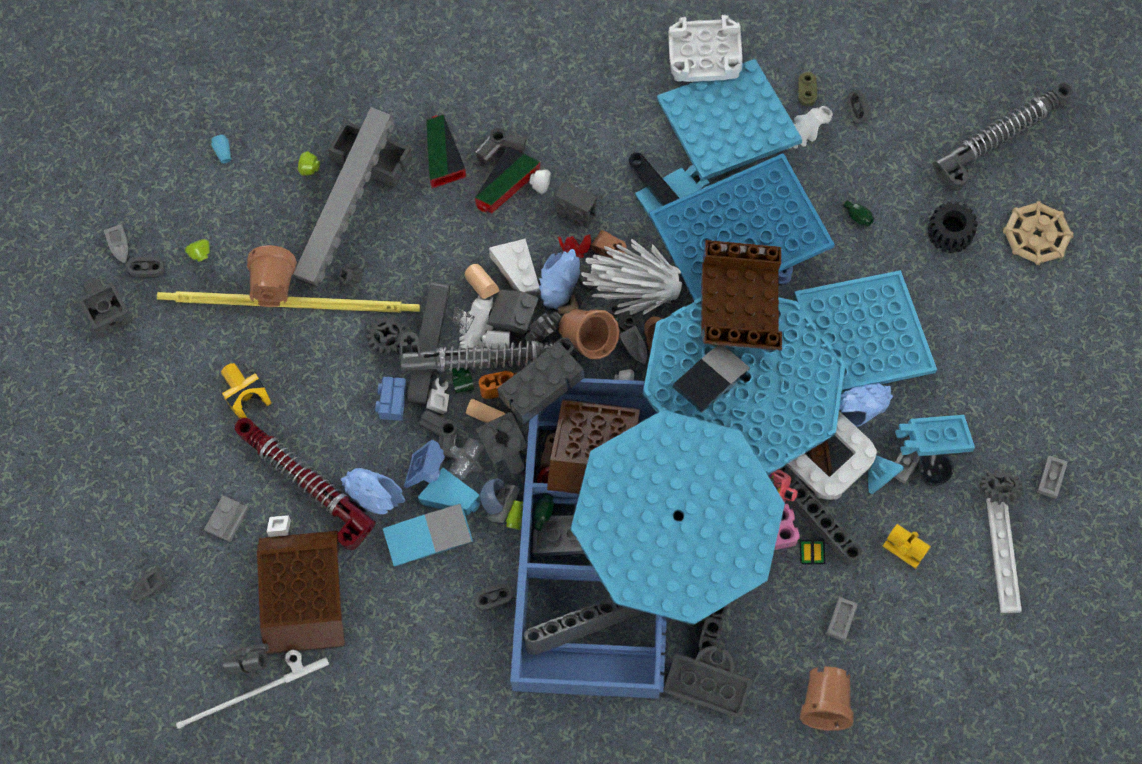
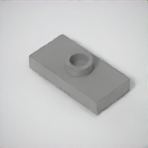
M841 597L838 598L826 633L827 636L846 641L858 603Z

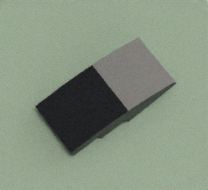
M718 345L673 384V388L703 413L712 403L714 404L723 394H726L750 370V367L725 346Z

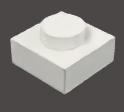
M289 515L269 518L267 528L269 537L288 535L291 522Z

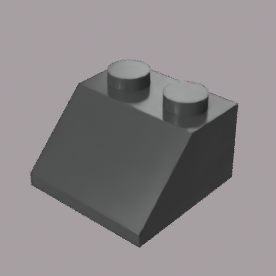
M499 290L487 324L502 331H510V334L522 338L528 329L538 298L523 291Z

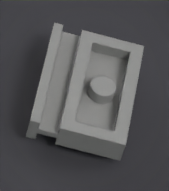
M222 495L204 528L205 532L231 542L249 509L248 506H244Z

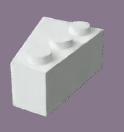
M525 239L489 248L490 258L495 262L514 291H523L537 298L540 297L538 280Z

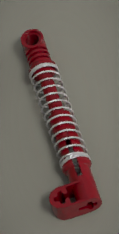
M241 418L236 422V433L242 440L256 449L258 455L264 461L272 458L270 465H274L277 462L275 470L283 467L281 474L289 471L287 479L295 476L292 480L293 484L297 483L298 488L302 487L304 493L308 492L309 497L315 498V502L319 501L321 507H327L326 511H329V514L339 517L346 523L338 533V541L347 550L356 549L373 530L376 522L350 501L348 495L345 493L341 494L340 489H335L334 484L330 485L329 480H324L323 475H318V471H313L312 466H307L305 461L301 462V457H296V454L290 452L288 447L284 448L283 443H279V440L274 436L267 435L251 419ZM250 426V430L247 433H242L245 427ZM280 444L283 445V449L281 450L278 448V445ZM285 449H288V454L284 453ZM290 454H294L293 459L289 457ZM296 458L300 459L299 463L295 462ZM301 463H305L304 468L300 466ZM344 507V508L347 509L350 513H349V514L346 513L342 508ZM353 528L359 535L356 536L351 533L350 529ZM349 536V537H352L353 539H352L351 541H349V540H346V537Z

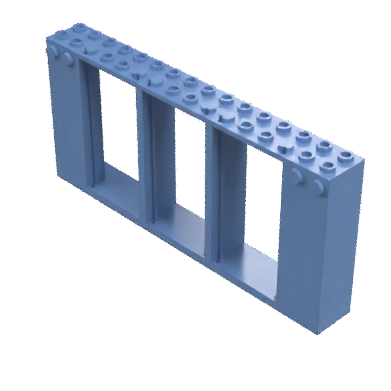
M584 378L570 388L568 386V379H566L568 391L529 420L510 681L513 691L659 699V692L663 693L664 675H660V672L664 673L665 655H661V653H665L666 635H662V633H666V617L656 615L655 647L566 643L537 655H531L525 650L524 635L530 578L601 582L593 566L530 563L534 503L542 498L543 494L552 496L554 504L577 505L579 494L547 490L548 483H536L539 431H556L561 404L564 399L641 408L639 423L657 414L642 394L645 381Z

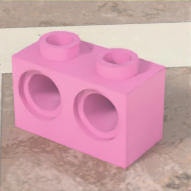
M788 503L784 505L782 515L785 520L780 523L774 550L796 546L797 539H800L798 528H794L793 525L795 520L793 509H789ZM787 533L790 538L782 539L779 534Z

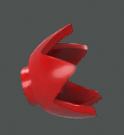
M590 234L585 235L581 244L573 236L567 237L565 243H563L561 237H558L562 251L568 253L573 249L575 250L576 257L584 258V253L588 252L591 245Z

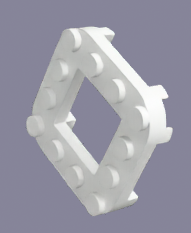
M840 411L835 436L854 453L847 462L830 477L805 454L786 464L814 492V496L818 499L836 500L840 498L867 470L869 471L876 457L877 450L872 441Z

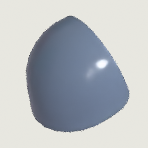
M499 478L488 481L480 492L481 504L488 514H497L503 511V506L495 495L497 490L505 486V483Z

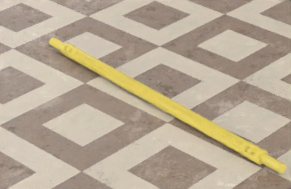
M185 291L157 293L158 300H175L179 303L260 306L258 305V300L254 299L253 302L249 295ZM288 297L286 303L283 300L280 302V306H278L401 313V311L420 312V304H402L399 301Z

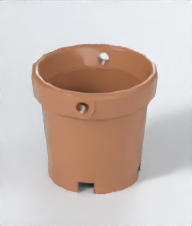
M268 245L254 248L248 254L247 267L250 272L249 296L253 302L256 299L258 300V305L263 307H278L281 301L287 302L291 276L295 271L297 263L295 256L289 250Z
M572 309L569 314L565 313L559 322L558 331L562 338H569L574 344V348L589 359H601L608 356L618 342V322L612 314L605 310L592 309L585 311Z
M818 667L810 670L806 700L801 708L799 717L803 724L827 731L844 730L853 725L854 713L851 710L850 674L846 677L845 670L835 667H824V672H818Z

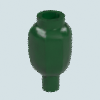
M848 200L844 203L843 206L848 209L849 216L859 225L869 227L874 222L875 218L872 216V212L865 206L857 203L852 204Z
M543 494L542 498L536 501L533 511V518L536 521L535 530L541 531L543 524L547 523L552 516L554 498L550 495Z

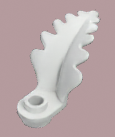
M828 107L814 108L805 115L795 117L796 124L794 125L802 137L801 145L803 147L807 145V139L810 141L816 140L818 128L821 124L831 121L833 114Z
M478 295V298L472 304L471 311L462 317L461 323L466 325L459 330L461 334H464L459 338V341H462L459 344L462 348H466L467 345L469 348H474L475 345L481 347L483 335H486L487 330H493V326L487 324L490 310L494 305L491 296L482 299Z

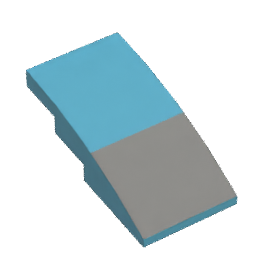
M462 504L383 528L394 566L473 542Z

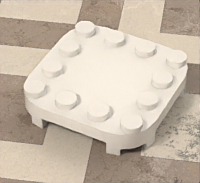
M722 15V20L686 22V17L679 18V22L669 28L670 69L674 79L678 82L738 78L742 69L741 28L739 23L729 19L727 15Z

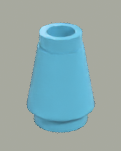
M225 135L213 137L211 139V146L220 162H230L229 139Z

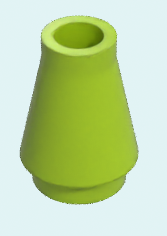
M513 501L505 521L507 522L506 527L522 530L524 502Z

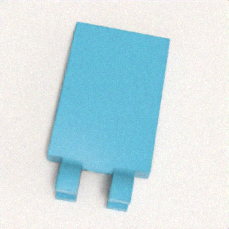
M694 164L686 171L680 168L663 178L679 198L703 189L710 184L707 179L704 181L700 180L696 184L693 178L698 176ZM647 187L635 193V197L648 216L650 211L662 207Z
M964 415L910 419L908 424H899L900 430L895 431L897 439L907 437L908 435L910 437V440L904 441L905 446L900 448L902 455H908L917 451L918 456L973 452L975 449Z

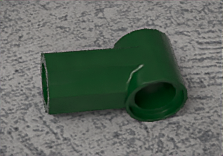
M468 367L467 370L460 368L459 371L456 368H452L455 394L474 390L472 376L469 373Z

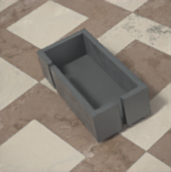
M346 120L344 121L328 148L330 160L344 165L361 129L360 126ZM386 138V145L378 154L379 160L371 169V178L396 188L403 175L402 171L405 172L412 160L411 148Z
M557 342L498 387V394L509 409L512 408L514 415L524 425L568 391L566 379H568V386L570 388L584 379V369L560 342Z

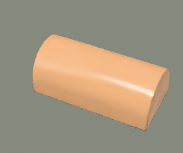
M472 264L466 269V280L482 299L499 292V287L479 264Z
M475 399L470 400L466 410L467 415L485 423L506 414Z

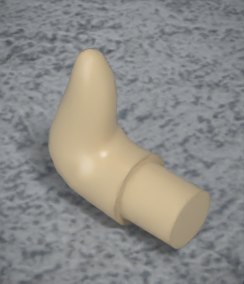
M572 295L570 297V305L558 307L559 314H569L572 309H579L575 296Z

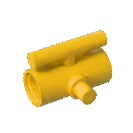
M896 524L883 544L884 548L915 569L931 546L919 539L917 532L910 533L898 524Z

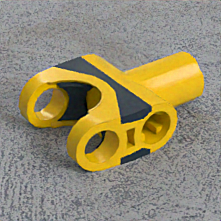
M235 363L228 364L221 370L222 376L230 386L222 395L232 411L240 419L247 418L243 408L248 399L257 398L264 402L266 406L272 404L262 382L255 373L245 379Z

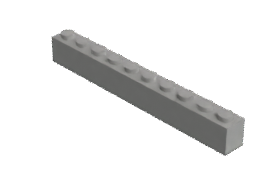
M370 107L293 273L298 279L318 286L319 282L323 281L325 277L324 271L333 260L332 254L340 245L342 232L347 230L348 219L356 210L355 204L358 198L360 199L363 195L365 182H368L371 178V169L373 165L377 164L379 160L378 154L386 145V137L394 128V120L390 114Z

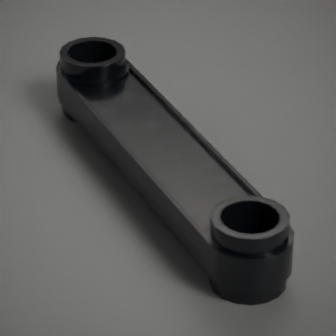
M635 152L630 155L629 167L662 206L680 199L641 153Z

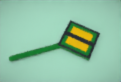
M797 539L800 543L801 564L825 565V540Z

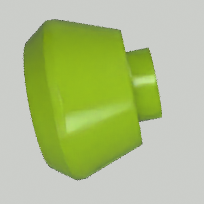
M309 151L302 153L298 162V172L302 176L313 175L315 172H318L320 168L318 158Z
M201 239L186 246L185 253L193 260L202 261L208 258L207 254L210 253L209 241Z

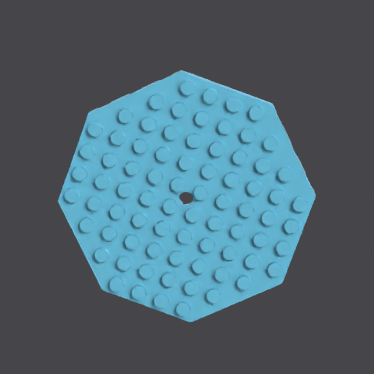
M700 297L694 300L692 304L673 312L671 316L656 322L642 394L657 413L666 410L741 431L767 475H770L835 435L846 363L841 357L839 358L833 351L834 348L828 340L817 331V326L809 316L806 317L797 301L779 297V331H782V350L725 346L750 367V370L745 374L749 377L750 381L743 383L744 381L740 379L726 394H723L702 413L673 388V384L682 375L718 346L703 343L701 337Z
M662 410L590 452L570 530L577 538L586 557L611 595L610 597L614 604L694 625L768 580L785 503L741 431ZM675 511H680L683 514L684 519L682 521H676L673 518Z

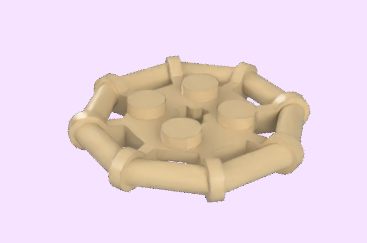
M1036 201L1034 204L1020 208L1015 207L1012 210L1006 227L1003 228V233L1008 239L1012 253L1034 262L1035 265L1063 258L1064 252L1073 238V232L1070 231L1065 220L1064 212L1042 204L1041 201ZM1035 211V215H1034V216H1030V217H1027V218H1026V217L1023 215V214H1026V213ZM1040 211L1053 216V218L1050 219L1046 215H1040ZM1017 219H1019L1022 224L1019 229H1014L1013 227ZM1056 221H1058L1063 232L1057 231L1054 224ZM1035 230L1042 232L1041 237L1033 234ZM1014 235H1018L1021 241L1020 245H1018ZM1056 238H1062V241L1059 247L1057 248L1054 245V242ZM1023 248L1033 249L1032 251H1034L1035 254L1030 253V252L1024 250ZM1050 249L1052 251L1044 255L1040 254V252Z

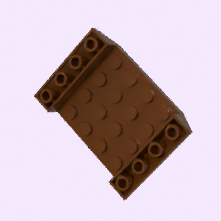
M713 240L705 241L701 278V337L704 344L782 350V331H779L778 271L781 266V247Z
M571 399L562 400L550 458L547 490L580 494L590 452L639 424L641 408Z
M338 530L259 538L257 567L260 630L262 643L269 645V651L266 654L283 653L290 650L303 651L345 646L338 561Z

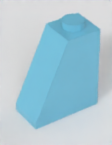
M444 468L440 470L438 479L429 483L418 496L420 504L438 509L462 504L465 515H469L471 511L475 512L481 504L480 495Z

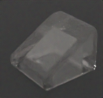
M455 306L453 326L467 333L475 316Z

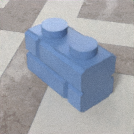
M383 377L382 383L378 384L380 401H376L375 412L379 414L380 419L403 420L407 388L406 379Z

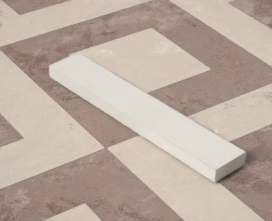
M988 498L986 503L1000 613L1021 612L1008 505L1004 502L998 505L996 501L991 503V499Z

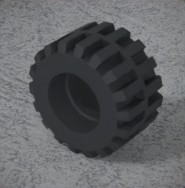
M952 201L947 202V205L943 203L934 210L927 229L929 230L928 237H931V243L935 242V247L937 249L941 247L943 252H946V249L949 250V253H954V250L957 253L961 252L962 248L965 250L972 243L977 231L978 221H976V215L972 214L973 210L971 208H966L967 205H959L960 202L952 204ZM954 222L961 227L962 231L951 232L944 227L943 223Z

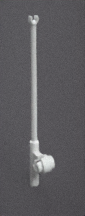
M290 650L286 653L285 660L293 672L205 712L176 723V727L181 728L186 724L279 684L288 683L329 665L328 660L325 657L303 667L300 652ZM291 655H296L297 660L292 662L290 661L289 657Z

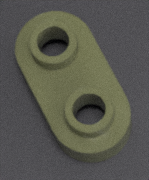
M810 72L802 73L798 79V99L803 106H812L817 100L816 76Z

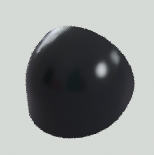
M939 454L920 457L919 474L925 484L939 486L946 483L952 477L954 465L946 455Z

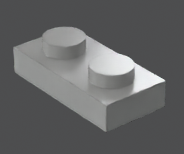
M917 451L908 455L900 453L895 463L904 466V469L894 477L895 479L906 484L920 461L921 456H918Z
M1048 456L1037 493L1055 499L1058 497L1068 461Z
M505 484L496 497L503 506V511L497 514H488L486 518L492 522L503 523L508 516L513 501L517 499L520 488L516 485Z

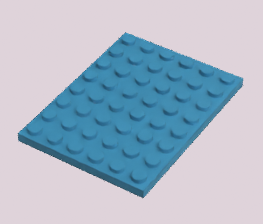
M784 153L649 212V216L675 266L681 271L680 275L693 300L701 297L702 261L706 240L781 247V266L778 272L832 249L835 245Z

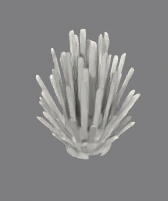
M631 239L633 243L631 244L632 248L638 251L641 257L621 245H616L617 248L630 255L604 246L606 250H609L607 253L613 256L614 259L599 255H593V258H586V262L592 264L591 270L593 271H591V274L582 272L583 277H588L587 281H592L583 282L584 285L598 286L596 288L598 291L624 292L623 294H593L592 297H602L606 300L643 298L617 305V307L631 306L618 310L614 314L631 311L629 315H633L644 310V315L663 303L671 304V301L673 299L676 300L680 294L682 282H679L678 274H681V271L676 266H671L653 244L651 251L656 257Z

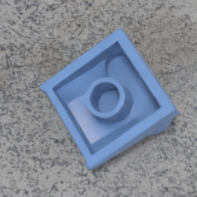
M430 440L412 454L404 487L408 488L423 480L431 483L438 479L440 464L444 460L443 449L440 448L438 442Z

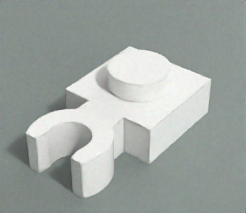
M439 378L432 382V389L428 393L426 408L441 414L447 412L449 395L444 393L448 388L447 381L442 384V387L439 385Z

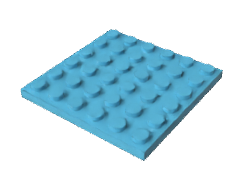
M756 59L742 63V69L739 77L736 79L694 81L657 95V100L702 181L802 143V137Z
M901 270L794 291V299L801 306L802 312L806 317L809 316L817 326V331L828 340L834 348L833 351L839 358L841 357L846 363L842 392L851 390L853 387L877 383L885 384L936 373L937 368Z

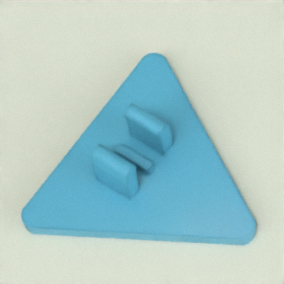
M876 455L868 471L869 493L874 494L899 474L904 469V466Z

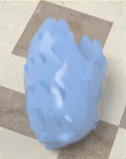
M573 249L568 253L563 252L562 254L560 252L556 256L555 254L550 255L541 269L542 278H539L541 283L539 289L541 291V298L544 301L543 305L547 309L555 308L557 310L558 307L564 306L573 294L580 275L579 257H576L575 250Z
M879 383L853 387L851 390L841 393L839 410L856 427H859L878 414L885 412L890 404V400L893 398L891 387L883 386Z
M356 468L351 472L347 471V476L341 478L342 486L345 487V493L351 497L353 502L356 501L358 507L362 506L367 512L386 514L388 513L387 510L397 507V503L405 502V498L401 494L402 489L392 479L379 473Z

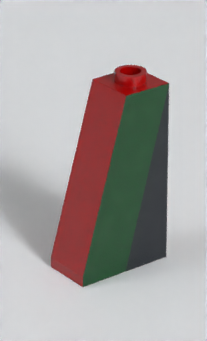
M444 114L433 116L426 120L431 188L465 178L466 169Z
M508 146L476 195L475 203L477 208L482 212L492 214L530 181L532 173L535 174L537 170H540V161Z

